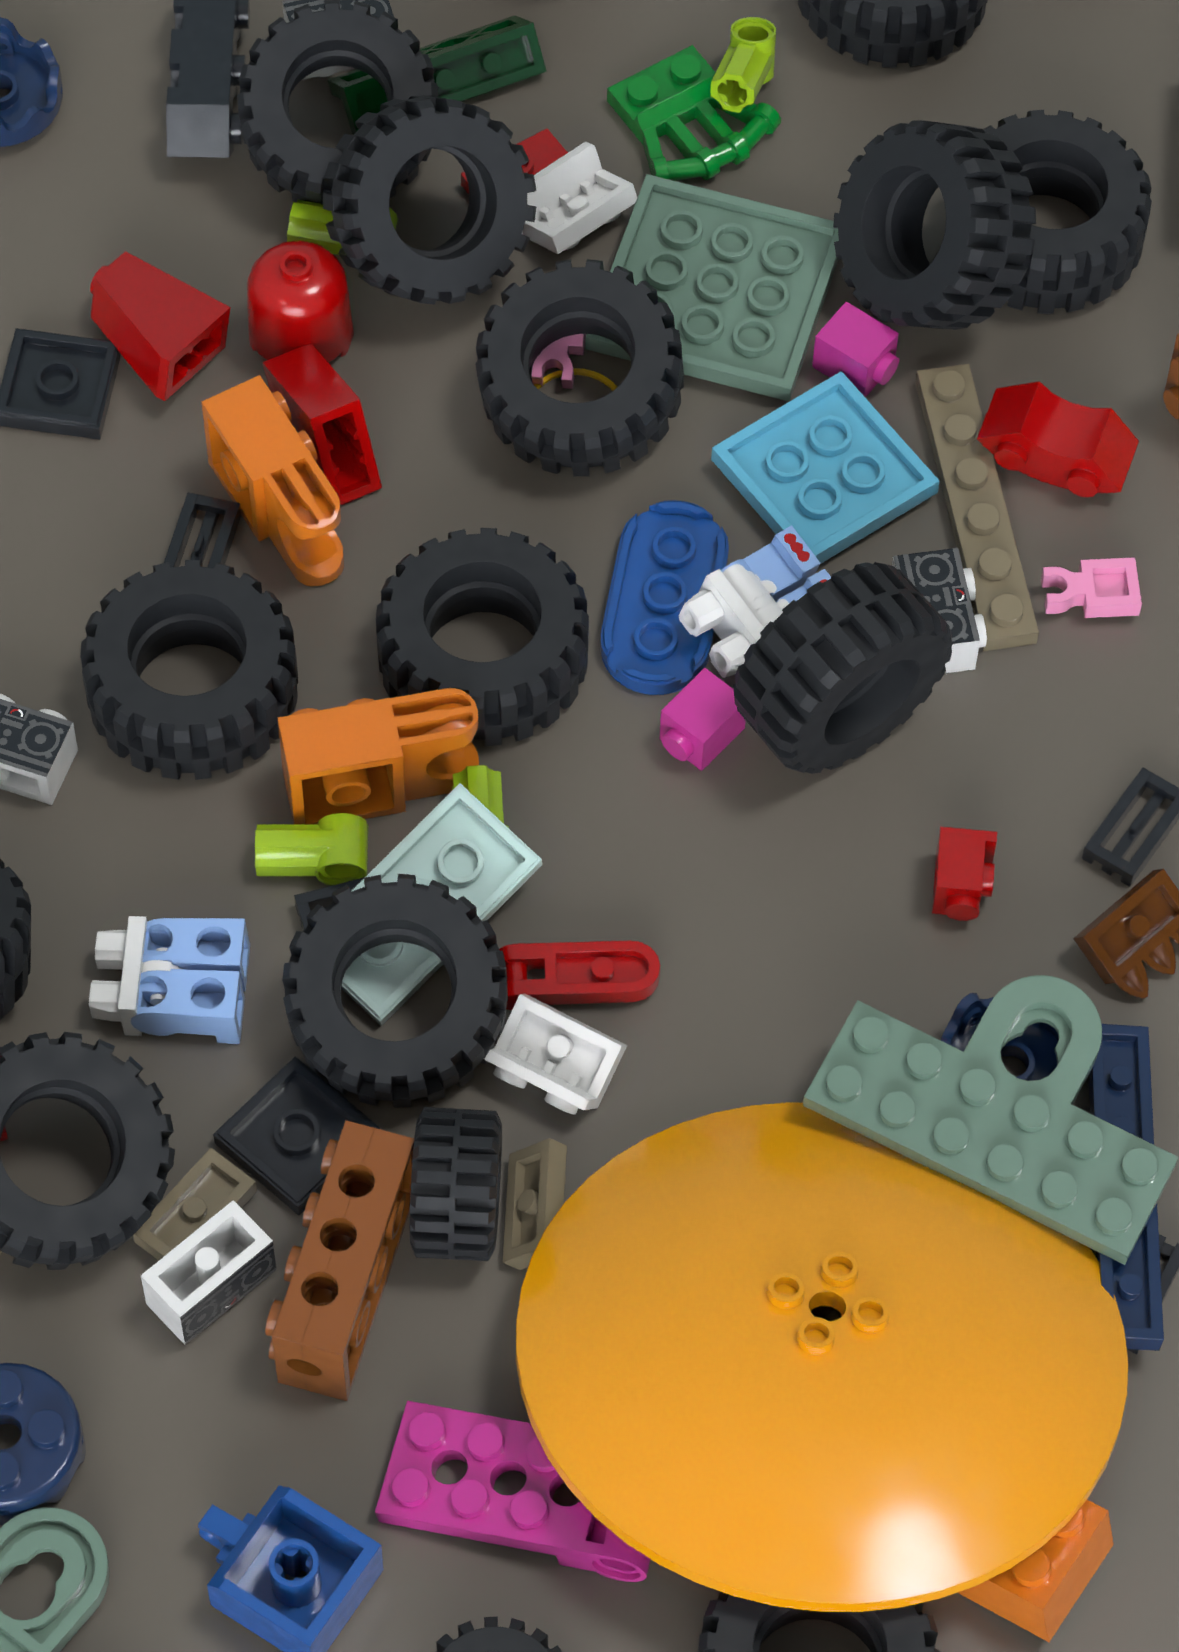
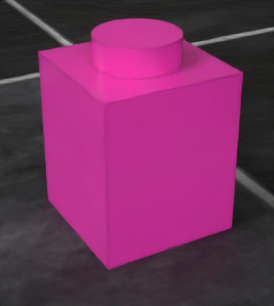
M845 302L815 336L812 367L829 378L842 371L866 398L878 383L885 385L894 375L899 365V357L896 356L899 333L850 303Z
M704 668L661 710L659 739L662 741L665 749L674 758L680 761L687 760L701 771L707 767L745 729L746 720L737 711L734 701V689Z

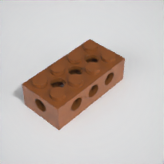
M345 1120L339 1141L334 1139L328 1141L321 1164V1174L327 1176L321 1193L311 1192L308 1198L302 1223L303 1227L308 1228L303 1246L294 1245L287 1259L284 1272V1281L290 1282L284 1301L274 1300L267 1318L265 1335L272 1337L268 1357L275 1360L278 1383L348 1401L410 1213L414 1138Z

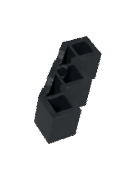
M174 0L175 29L171 31L169 59L171 87H167L166 101L167 157L230 158L234 151L233 144H242L243 140L239 113H233V99L237 94V86H240L239 77L242 66L246 64V55H237V41L241 37V29H249L250 2L249 0Z

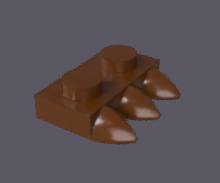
M1164 868L1153 870L1073 938L1105 984L1115 983L1127 994L1145 999L1148 997L1149 985L1142 960L1149 967L1163 974L1173 975L1175 973L1176 958L1169 937L1179 944V890Z

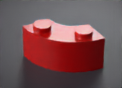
M1040 381L996 388L977 440L994 455V460L1001 467L1012 471H1019L1041 482L1068 489L1080 497H1093L1097 493L1121 492L1139 440L1112 408H1091L1071 403L1052 393Z

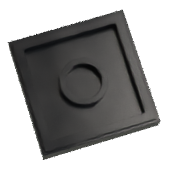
M16 328L0 387V426L101 440L121 354L114 344L108 340Z
M295 1056L213 1134L214 1143L297 1215H300L305 1210L311 1192L321 1193L327 1176L321 1174L323 1155L330 1139L339 1141L345 1120L380 1129V1127Z

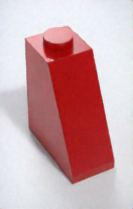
M126 251L110 265L102 266L95 273L90 285V292L93 294L91 319L109 341L114 344L119 353L157 398L166 401L226 347L231 308L226 304Z
M312 344L262 362L269 390L271 393L279 391L290 409L292 417L290 422L297 432L304 430L311 438L317 452L316 463L337 493L340 505L381 489L382 484L360 398Z

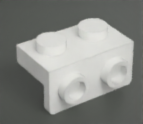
M584 142L534 175L537 191L527 193V204L537 207L535 222L525 221L522 234L528 236L529 240L556 254L575 247L583 237L603 224L614 221L620 216L621 212L635 204L637 195L634 185L602 169L596 147L589 142Z
M520 994L495 1048L489 1050L484 1060L496 1065L493 1074L501 1080L523 1089L529 1082L547 1091L544 1098L547 1103L564 1112L576 1115L579 1108L582 1110L598 1108L627 1045L527 994Z

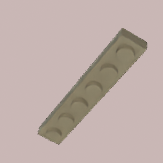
M962 364L918 370L915 384L956 546L959 549L963 569L971 568L974 575L976 596L975 600L971 601L974 615L982 614L985 622L987 642L986 647H982L983 651L1037 644L1039 630L994 457L977 440L984 419L970 365Z

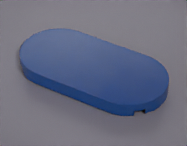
M678 500L661 501L650 505L649 511L643 512L639 516L638 513L635 514L626 523L622 531L601 629L600 650L603 663L610 675L621 685L635 692L648 695H664L680 691L708 664L715 631L711 628L696 637L690 635L679 620V614L684 603L699 592L705 577L718 569L722 570L728 563V537L722 526L720 529L719 525L713 521V515L701 506Z

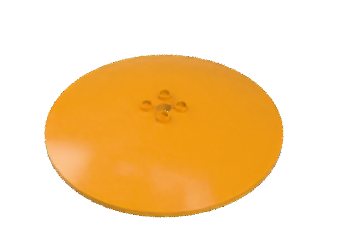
M800 1102L751 1105L704 1115L676 1124L649 1136L611 1159L592 1174L565 1201L545 1229L531 1257L521 1287L516 1319V1365L521 1395L532 1428L548 1460L570 1491L595 1518L621 1540L657 1564L695 1583L731 1596L777 1607L819 1612H863L901 1608L941 1599L975 1587L1011 1569L1044 1546L1072 1519L1089 1498L1111 1457L1119 1435L1127 1397L1128 1355L1124 1326L1115 1295L1113 1299L1101 1285L1099 1262L1089 1247L975 1189L934 1171L803 1106V1103ZM819 1306H829L838 1310L842 1317L834 1321H827L823 1318L815 1317L811 1310Z

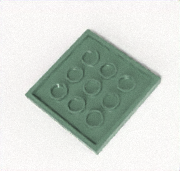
M646 174L610 272L613 273L616 266L632 271L636 286L640 281H647L657 290L658 303L665 302L668 304L674 315L675 329L679 330L684 375L790 402L839 260L836 257L834 242L839 241L838 229L833 228L834 221ZM586 334L585 349L631 361L628 353L617 343L602 336Z

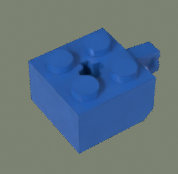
M278 1486L257 1516L247 1513L241 1521L212 1504L198 1523L200 1537L220 1550L216 1556V1561L221 1566L207 1584L210 1605L283 1652H327L384 1570L381 1544L289 1487ZM301 1571H305L307 1574L304 1578L297 1577ZM288 1574L289 1576L296 1578H294L293 1580H287L285 1579V1575Z

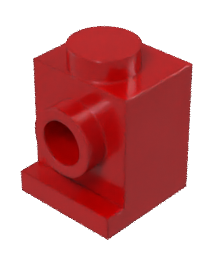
M940 826L935 857L932 914L946 915L958 921H970L979 916L981 896L992 897L995 870L993 859L997 844L996 831Z

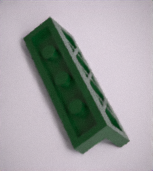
M515 15L420 48L422 54H428L434 68V82L437 83L439 98L464 101L547 72L534 23ZM357 69L327 80L331 94L343 100L353 135L359 130L355 121L366 112L377 114L380 112L381 104L388 102L383 87L373 77Z

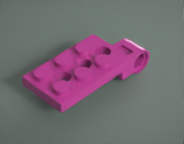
M407 1401L375 1510V1515L379 1522L555 1555L559 1565L594 1571L605 1577L625 1582L645 1580L651 1561L650 1558L625 1543L602 1524L581 1501L573 1506H560L553 1501L556 1489L565 1482L548 1460L531 1423ZM461 1460L468 1465L465 1476L457 1483L442 1484L435 1479L438 1468L446 1461ZM515 1470L527 1476L524 1487L516 1494L501 1495L494 1490L495 1481L504 1472Z

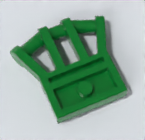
M693 45L607 88V102L644 146L651 175L673 181L697 177L709 180L718 175L720 168L732 162L737 165L750 158V151L765 134H772L780 126L781 117L772 106L766 103L747 105L740 113L723 110L721 104L712 98L710 93L711 81L716 72ZM718 108L746 125L740 132H733L715 109ZM696 119L718 146L711 150L708 147H703L685 124ZM666 134L685 158L666 161L658 138Z

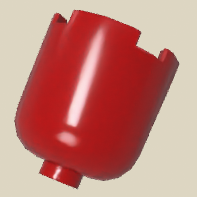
M299 240L276 245L266 250L254 262L247 281L248 330L252 350H257L260 356L269 360L301 346L312 344L327 362L334 360L339 354L340 357H344L348 353L354 332L347 275L335 254L321 245Z

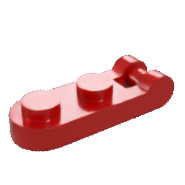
M638 941L508 944L499 949L503 951L506 964L507 1010H513L520 994H527L547 1005L636 1002L652 995L659 984L661 965L658 955L650 946ZM532 969H544L545 979H528L527 972Z

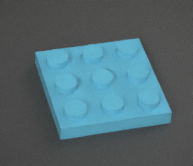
M842 371L712 447L711 460L773 532L777 534L792 525L819 560L820 564L937 494L940 482Z

